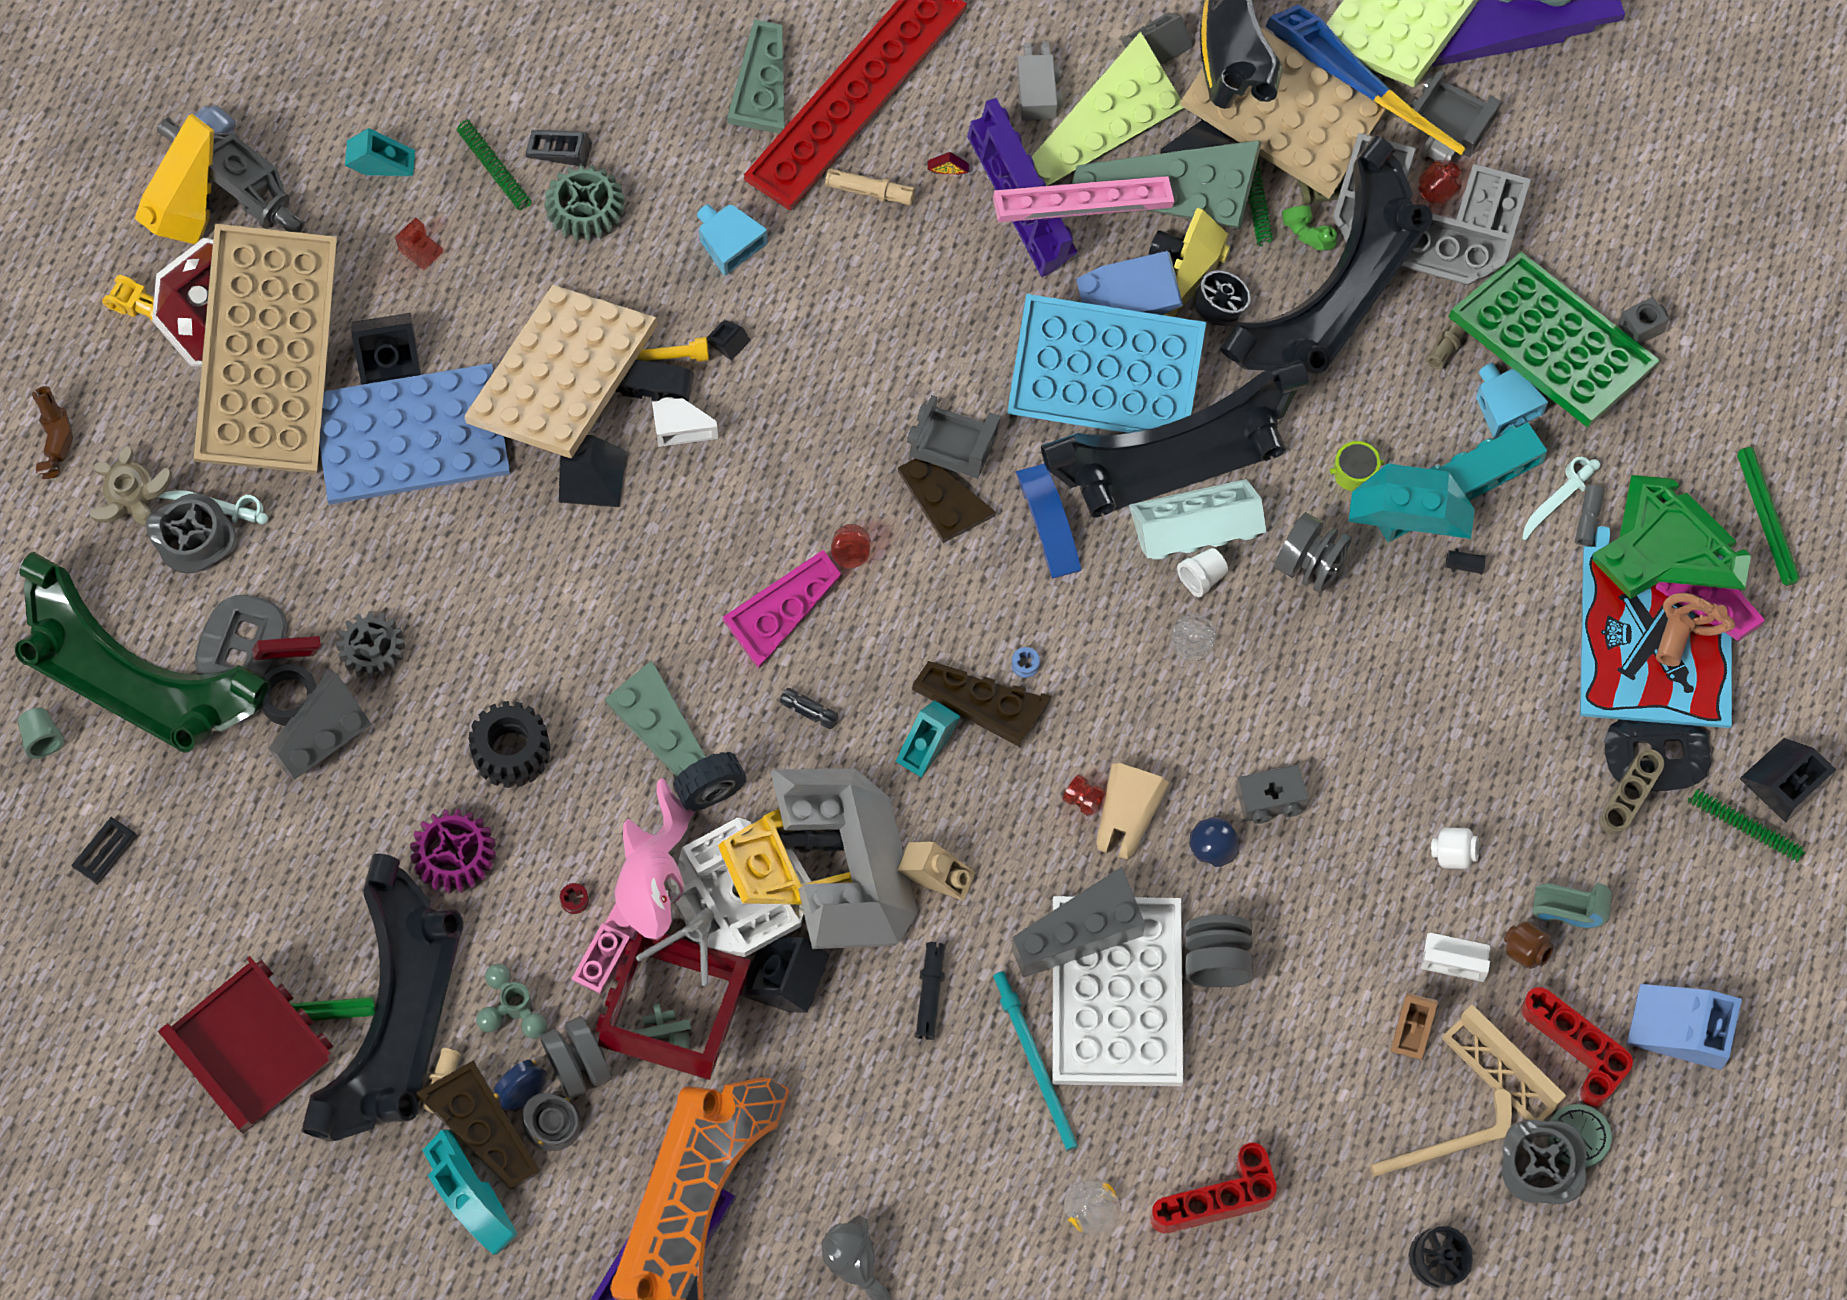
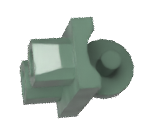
M660 1003L653 1005L655 1014L642 1016L644 1026L657 1023V1026L632 1031L657 1040L669 1038L670 1044L689 1049V1033H691L689 1020L663 1024V1022L676 1019L674 1010L661 1012Z

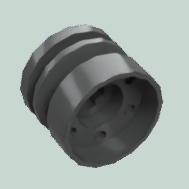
M1305 512L1298 519L1277 556L1274 568L1291 578L1301 568L1305 569L1302 584L1308 586L1314 577L1317 576L1313 590L1321 594L1327 585L1336 578L1345 563L1352 538L1344 533L1337 543L1334 544L1338 535V529L1336 528L1331 529L1323 538L1320 536L1323 529V521Z
M1207 915L1191 919L1186 923L1185 935L1187 938L1185 947L1191 951V953L1186 955V980L1189 983L1200 987H1237L1253 980V955L1248 952L1253 944V939L1250 937L1252 935V923L1248 919L1233 915Z

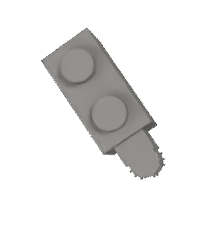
M1042 41L1041 55H1033L1031 42H1024V56H1018L1017 63L1021 121L1056 119L1057 109L1062 108L1061 91H1056L1055 83H1060L1059 66H1054L1053 54H1050L1049 41Z

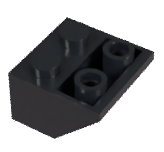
M1783 738L1744 773L1740 780L1786 823L1830 782L1837 769L1813 747Z

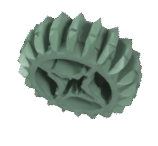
M580 164L579 170L574 171L569 167L567 175L559 172L557 175L558 181L551 180L549 184L550 189L546 190L545 193L546 200L544 206L547 211V218L550 222H553V227L556 231L562 229V234L565 238L573 232V238L576 242L580 235L584 234L585 239L589 242L590 234L595 233L601 239L602 229L611 233L612 224H619V216H622L624 213L623 205L625 199L624 195H622V187L619 183H616V178L613 174L607 176V171L604 168L596 172V167L593 164L589 170H585L584 166ZM569 194L571 200L568 202V206L563 209L561 203L565 196ZM606 195L608 198L607 204L600 210L598 204L601 202V198Z

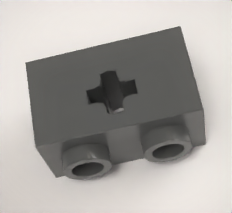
M1299 764L1237 778L1235 788L1245 822L1253 820L1255 824H1261L1270 821L1272 816L1284 814L1285 817H1294L1301 814L1302 810L1307 807L1308 795ZM1268 793H1273V796L1278 797V799L1273 800L1272 796L1268 795Z

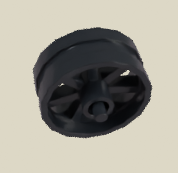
M1222 270L1211 271L1204 275L1193 294V305L1202 318L1222 327L1232 326L1239 322L1251 301L1250 292L1246 284L1234 274Z
M1438 1226L1419 1233L1412 1241L1408 1254L1410 1267L1415 1277L1423 1285L1431 1288H1445L1460 1283L1470 1273L1473 1263L1472 1248L1467 1238L1459 1230L1450 1226ZM1436 1233L1445 1236L1442 1246L1439 1243ZM1428 1238L1433 1250L1425 1248V1243ZM1457 1257L1459 1261L1458 1268L1453 1264ZM1434 1267H1437V1278L1429 1272ZM1445 1268L1453 1275L1452 1279L1445 1282Z

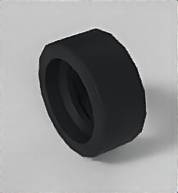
M281 664L270 669L262 677L269 681V689L261 705L265 716L273 723L285 726L291 717L297 714L305 701L295 709L279 710L273 706L270 700L273 687L283 680L295 679L305 685L308 696L317 687L312 674L304 667L295 664Z

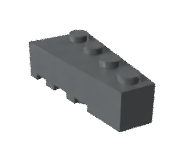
M1120 867L1013 936L1012 951L1023 978L1143 936L1145 922L1123 868Z

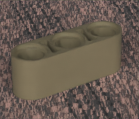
M1652 749L1644 750L1630 763L1600 813L1599 825L1606 833H1621L1631 824L1663 770L1664 760L1657 751ZM1642 758H1648L1654 763L1655 769L1653 773H1646L1641 769L1640 760ZM1625 785H1633L1637 788L1639 796L1636 800L1628 799L1625 796ZM1610 811H1616L1622 816L1623 822L1620 827H1615L1609 823L1608 813Z

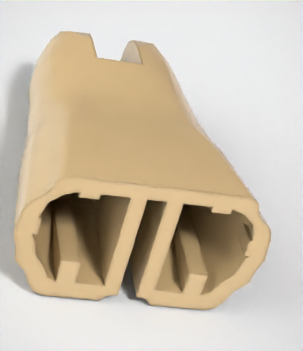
M1113 763L1109 773L1104 807L1097 833V850L1107 853L1109 846L1112 844L1114 832L1118 831L1125 834L1124 840L1121 842L1119 858L1129 860L1137 850L1152 817L1161 804L1170 785L1169 782L1161 776L1122 763Z

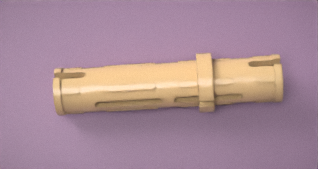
M829 168L827 172L826 187L879 198L878 200L881 202L888 200L911 206L914 201L915 187L892 183L890 179L886 178L883 180L873 179Z

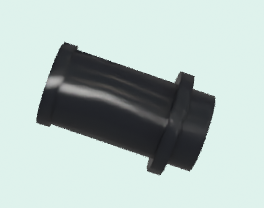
M1455 548L1454 551L1448 550L1445 568L1451 569V572L1461 570L1482 575L1486 557L1485 555L1459 552V549Z

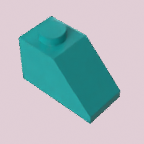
M370 128L347 140L346 167L369 176H413L414 149Z
M935 700L919 711L895 762L922 778L950 739L961 716Z

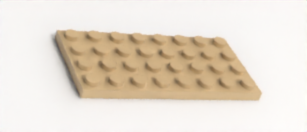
M215 224L193 462L317 473L337 237Z

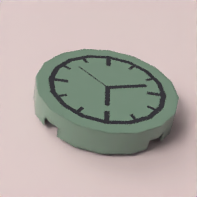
M1582 1104L1567 1105L1556 1111L1550 1121L1567 1123L1580 1133L1587 1150L1585 1169L1600 1163L1610 1150L1612 1141L1610 1125L1603 1114L1593 1107ZM1545 1136L1547 1147L1552 1144L1556 1145L1560 1141L1557 1138ZM1568 1148L1563 1152V1156L1558 1161L1566 1166L1571 1164Z

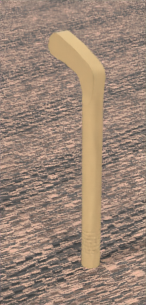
M1496 1089L1493 1092L1496 1122L1491 1128L1370 1164L1373 1177L1504 1138L1511 1127V1094L1505 1089Z

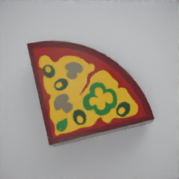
M947 152L928 160L927 170L937 174L963 175L969 173V163L952 152Z

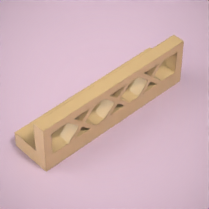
M1469 1006L1463 1012L1461 1019L1442 1036L1441 1039L1494 1090L1505 1089L1502 1086V1075H1515L1521 1081V1092L1509 1093L1511 1094L1512 1108L1524 1120L1545 1121L1562 1105L1566 1095L1475 1006ZM1464 1026L1474 1035V1047L1460 1046L1452 1037ZM1478 1040H1479L1485 1047H1478ZM1468 1052H1474V1058ZM1479 1052L1492 1053L1497 1058V1069H1484L1479 1064ZM1502 1064L1509 1070H1502ZM1491 1075H1498V1082ZM1525 1086H1526L1532 1093H1525ZM1515 1098H1521V1104ZM1526 1098H1538L1548 1108L1535 1119L1526 1110Z

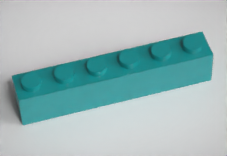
M1527 422L1519 427L1513 425L1506 429L1502 436L1494 440L1488 438L1478 444L1476 449L1468 453L1465 451L1460 452L1449 463L1443 466L1435 465L1430 469L1449 472L1467 499L1471 501L1543 464L1547 449ZM1377 526L1388 543L1410 532V530Z

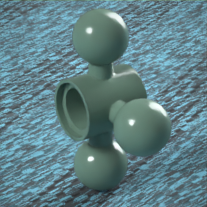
M491 965L485 973V980L491 988L501 990V1005L497 1008L485 1007L481 1009L476 1017L478 1027L484 1032H494L501 1026L502 1017L507 1015L513 1019L522 1018L521 1028L524 1035L531 1039H538L540 1035L546 1032L547 1021L542 1015L531 1013L532 1002L528 989L518 982L509 983L511 973L505 965ZM514 996L524 998L523 1003L519 1006H510L508 1004L509 1000Z

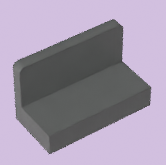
M1170 12L1121 38L1126 49L1141 31L1160 65L1193 47L1182 16Z

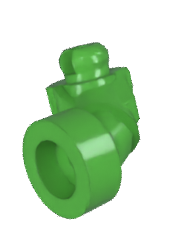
M1296 206L1282 211L1283 224L1291 228L1294 235L1300 236L1297 240L1320 251L1331 250L1335 247L1337 232L1331 225H1322L1317 228L1308 227V224L1313 220L1310 206Z

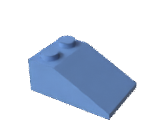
M1168 251L1101 266L1076 278L1082 303L1158 315L1166 314L1183 305L1171 255Z

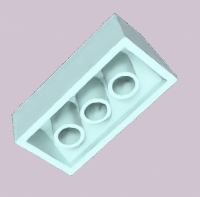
M1247 479L1129 505L1140 546L1147 559H1164L1171 553L1180 551L1191 553L1197 551L1199 547L1207 545L1223 546L1230 540L1239 538L1250 540L1256 538L1258 534L1266 533L1262 498Z

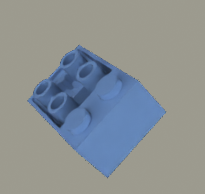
M1640 984L1626 1045L1722 1070L1730 1057L1742 999L1711 990Z

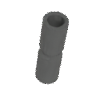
M1588 485L1586 488L1581 510L1582 515L1579 519L1575 537L1576 544L1589 547L1593 545L1598 523L1597 517L1600 514L1605 492L1601 486Z

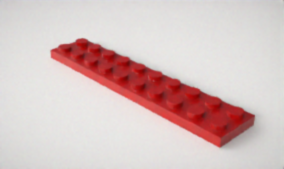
M897 0L743 174L744 181L791 211L967 10V3L963 0Z

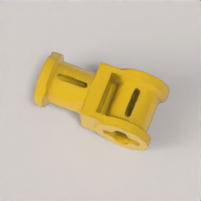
M117 275L111 292L102 299L103 304L111 310L132 317H136L137 313L149 317L152 321L154 297L147 294L145 287L137 284L131 278Z

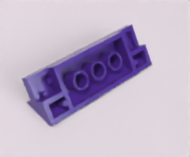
M997 98L987 100L982 118L971 121L967 137L994 189L1007 190L1046 186L1043 178H1039L1035 171L1031 155L1026 154L1022 146L1020 134L1012 128L1007 110L1001 107ZM1061 217L1012 221L1041 278L1051 274L1078 253L1073 244L1072 232L1067 225H1064Z

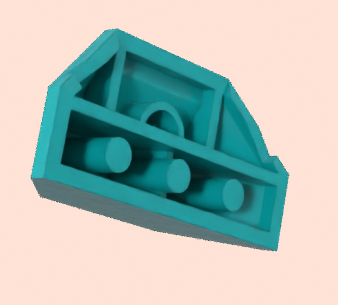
M1387 463L1352 492L1348 522L1471 539L1475 509L1449 472Z

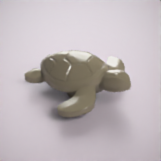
M125 446L120 451L119 461L115 462L112 466L105 461L95 463L94 469L96 473L105 476L103 494L109 505L91 509L89 511L91 518L96 522L108 523L118 520L124 514H130L139 525L146 527L147 517L151 514L149 508L151 499L160 496L167 489L172 479L171 471L165 467L151 480L148 471L143 466L132 462L134 453L129 446Z

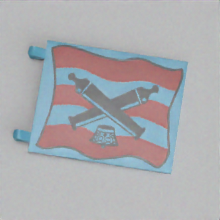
M1599 526L1595 534V547H1583L1580 716L1731 728L1732 637L1725 632L1712 636L1691 632L1680 664L1672 667L1660 663L1656 659V655L1668 621L1663 609L1664 601L1668 596L1657 590L1656 584L1630 599L1593 562V553L1609 544L1610 528ZM1679 603L1673 605V608L1676 609L1682 607ZM1692 611L1688 613L1691 619L1700 617ZM1707 623V624H1701L1700 626H1703V627H1705V626H1706V627H1710V626H1711V627H1712V626H1714V625H1712V624H1710V623Z

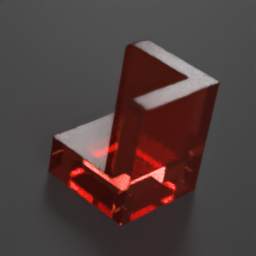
M416 217L395 236L398 250L422 270H425L443 253V248L427 236L424 224Z

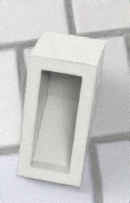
M667 397L657 402H652L658 447L718 439L716 420L683 398Z

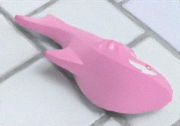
M664 778L659 779L657 782L656 793L663 815V826L657 834L652 835L644 832L630 819H627L623 824L626 860L619 873L614 892L617 906L626 921L644 937L653 940L660 939L669 929L672 921L670 904L678 901L684 892V883L680 870L668 852L681 840L688 828L691 817L696 812L688 811L683 807L681 801L675 797ZM664 881L668 882L669 888H673L674 896H668Z

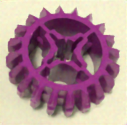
M458 808L455 810L454 816H450L448 810L444 809L442 818L438 819L437 815L432 813L431 824L422 821L420 825L424 832L414 831L413 836L416 842L410 844V849L414 852L411 854L410 860L413 864H416L414 867L415 873L417 875L423 874L421 877L423 883L428 884L432 881V887L436 891L443 883L444 890L448 894L452 890V885H456L458 892L462 893L464 890L463 883L468 882L469 886L474 888L476 886L474 877L484 881L486 876L483 870L492 871L493 865L489 860L496 858V852L492 849L496 846L494 838L490 837L492 831L490 827H484V820L481 817L474 820V815L470 811L462 817V812ZM460 830L469 834L453 835L449 831ZM439 836L441 839L440 845L433 850V854L428 856L431 843ZM446 841L449 842L451 847L458 850L459 860L455 854H452L450 850L448 851L449 848ZM478 844L475 858L467 865L465 862L466 855L473 851L472 847ZM446 865H452L457 870L446 871L437 868V866L441 868Z

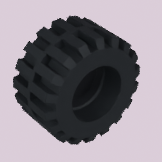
M509 701L502 702L503 706L497 708L496 704L489 706L490 711L488 713L483 710L478 714L480 721L474 720L471 725L473 732H469V747L474 765L485 780L489 777L491 784L498 786L499 781H502L504 788H511V782H516L517 787L524 786V779L528 778L531 783L536 779V771L542 774L545 770L544 762L548 763L550 759V742L546 725H544L543 719L539 714L535 715L533 708L528 706L524 709L523 704L520 702H515L514 706H510ZM507 733H518L528 739L525 747L513 755H500L492 750V746L497 738Z

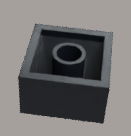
M411 313L351 322V334L361 385L421 375Z
M781 937L757 950L741 996L786 1012L808 1013L819 981L825 972L829 954L822 949H812L811 942L804 937Z

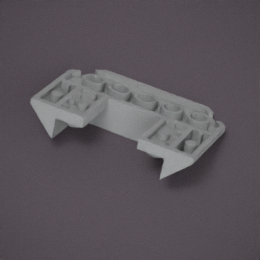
M1358 133L1333 214V219L1346 242L1352 226L1355 205L1353 165L1373 137ZM1388 141L1394 147L1395 152L1393 155L1400 161L1405 176L1408 178L1416 148ZM1473 164L1457 219L1432 213L1433 219L1430 227L1425 231L1400 267L1470 285L1505 266L1531 179ZM1413 212V214H1412V221L1414 222V220H1415V214H1414V212Z
M773 769L771 776L784 830L840 829L852 883L804 884L798 889L812 949L896 946L917 916L918 909L910 879L897 870L904 853L890 797L857 769Z

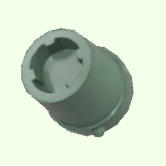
M40 707L32 708L19 716L17 724L23 741L22 746L27 757L41 759L62 748L65 742L64 737L46 709Z

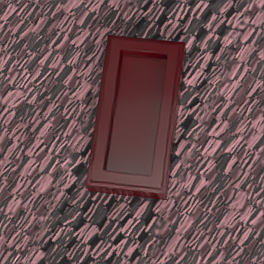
M320 636L258 640L252 648L253 659L268 660L314 656L321 647Z

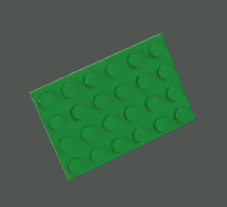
M1522 252L1518 253L1505 266L1500 268L1452 308L1448 316L1587 428L1652 372L1660 361Z

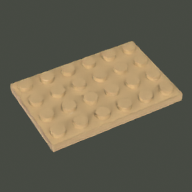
M1260 27L1265 39L1282 65V76L1278 93L1274 100L1269 102L1259 101L1253 97L1250 88L1246 95L1237 97L1232 107L1227 109L1220 108L1209 97L1202 67L1179 105L1239 143L1260 140L1262 143L1259 152L1260 156L1329 199L1348 169L1358 133L1370 135L1386 108L1307 60L1296 49Z
M552 285L465 414L466 423L572 459L657 328L656 317Z

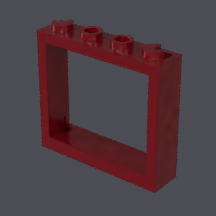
M638 932L635 940L630 939L625 950V956H628L626 964L620 962L615 976V981H618L616 989H609L605 1001V1006L608 1007L606 1014L600 1013L595 1028V1032L600 1033L598 1046L711 1080L746 984L751 960L707 947L708 975L727 980L729 984L704 1052L700 1053L616 1027L641 961L636 960V956L669 937V935L664 934L660 939L653 940L644 937ZM678 939L649 956L701 972L700 945Z

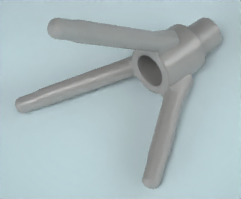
M708 908L703 909L701 914L695 915L688 925L637 955L636 960L641 961L678 939L688 936L691 940L700 943L702 986L706 987L708 985V930L714 917L713 911Z

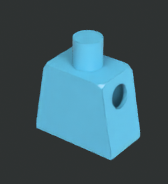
M707 204L697 213V217L703 222L699 228L700 242L724 276L768 244L767 230L733 205H727L717 212L710 204Z
M1494 363L1487 364L1480 369L1479 374L1484 383L1479 386L1476 398L1494 439L1501 436L1506 429L1513 425L1519 427L1544 415L1548 403L1547 400L1527 379L1514 369L1501 374Z

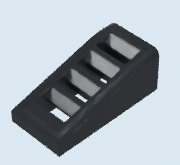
M531 130L525 156L527 158L580 166L582 164L586 167L592 141L586 132ZM540 140H545L543 150H538ZM555 141V149L550 151L552 142ZM564 143L568 144L567 151H562Z

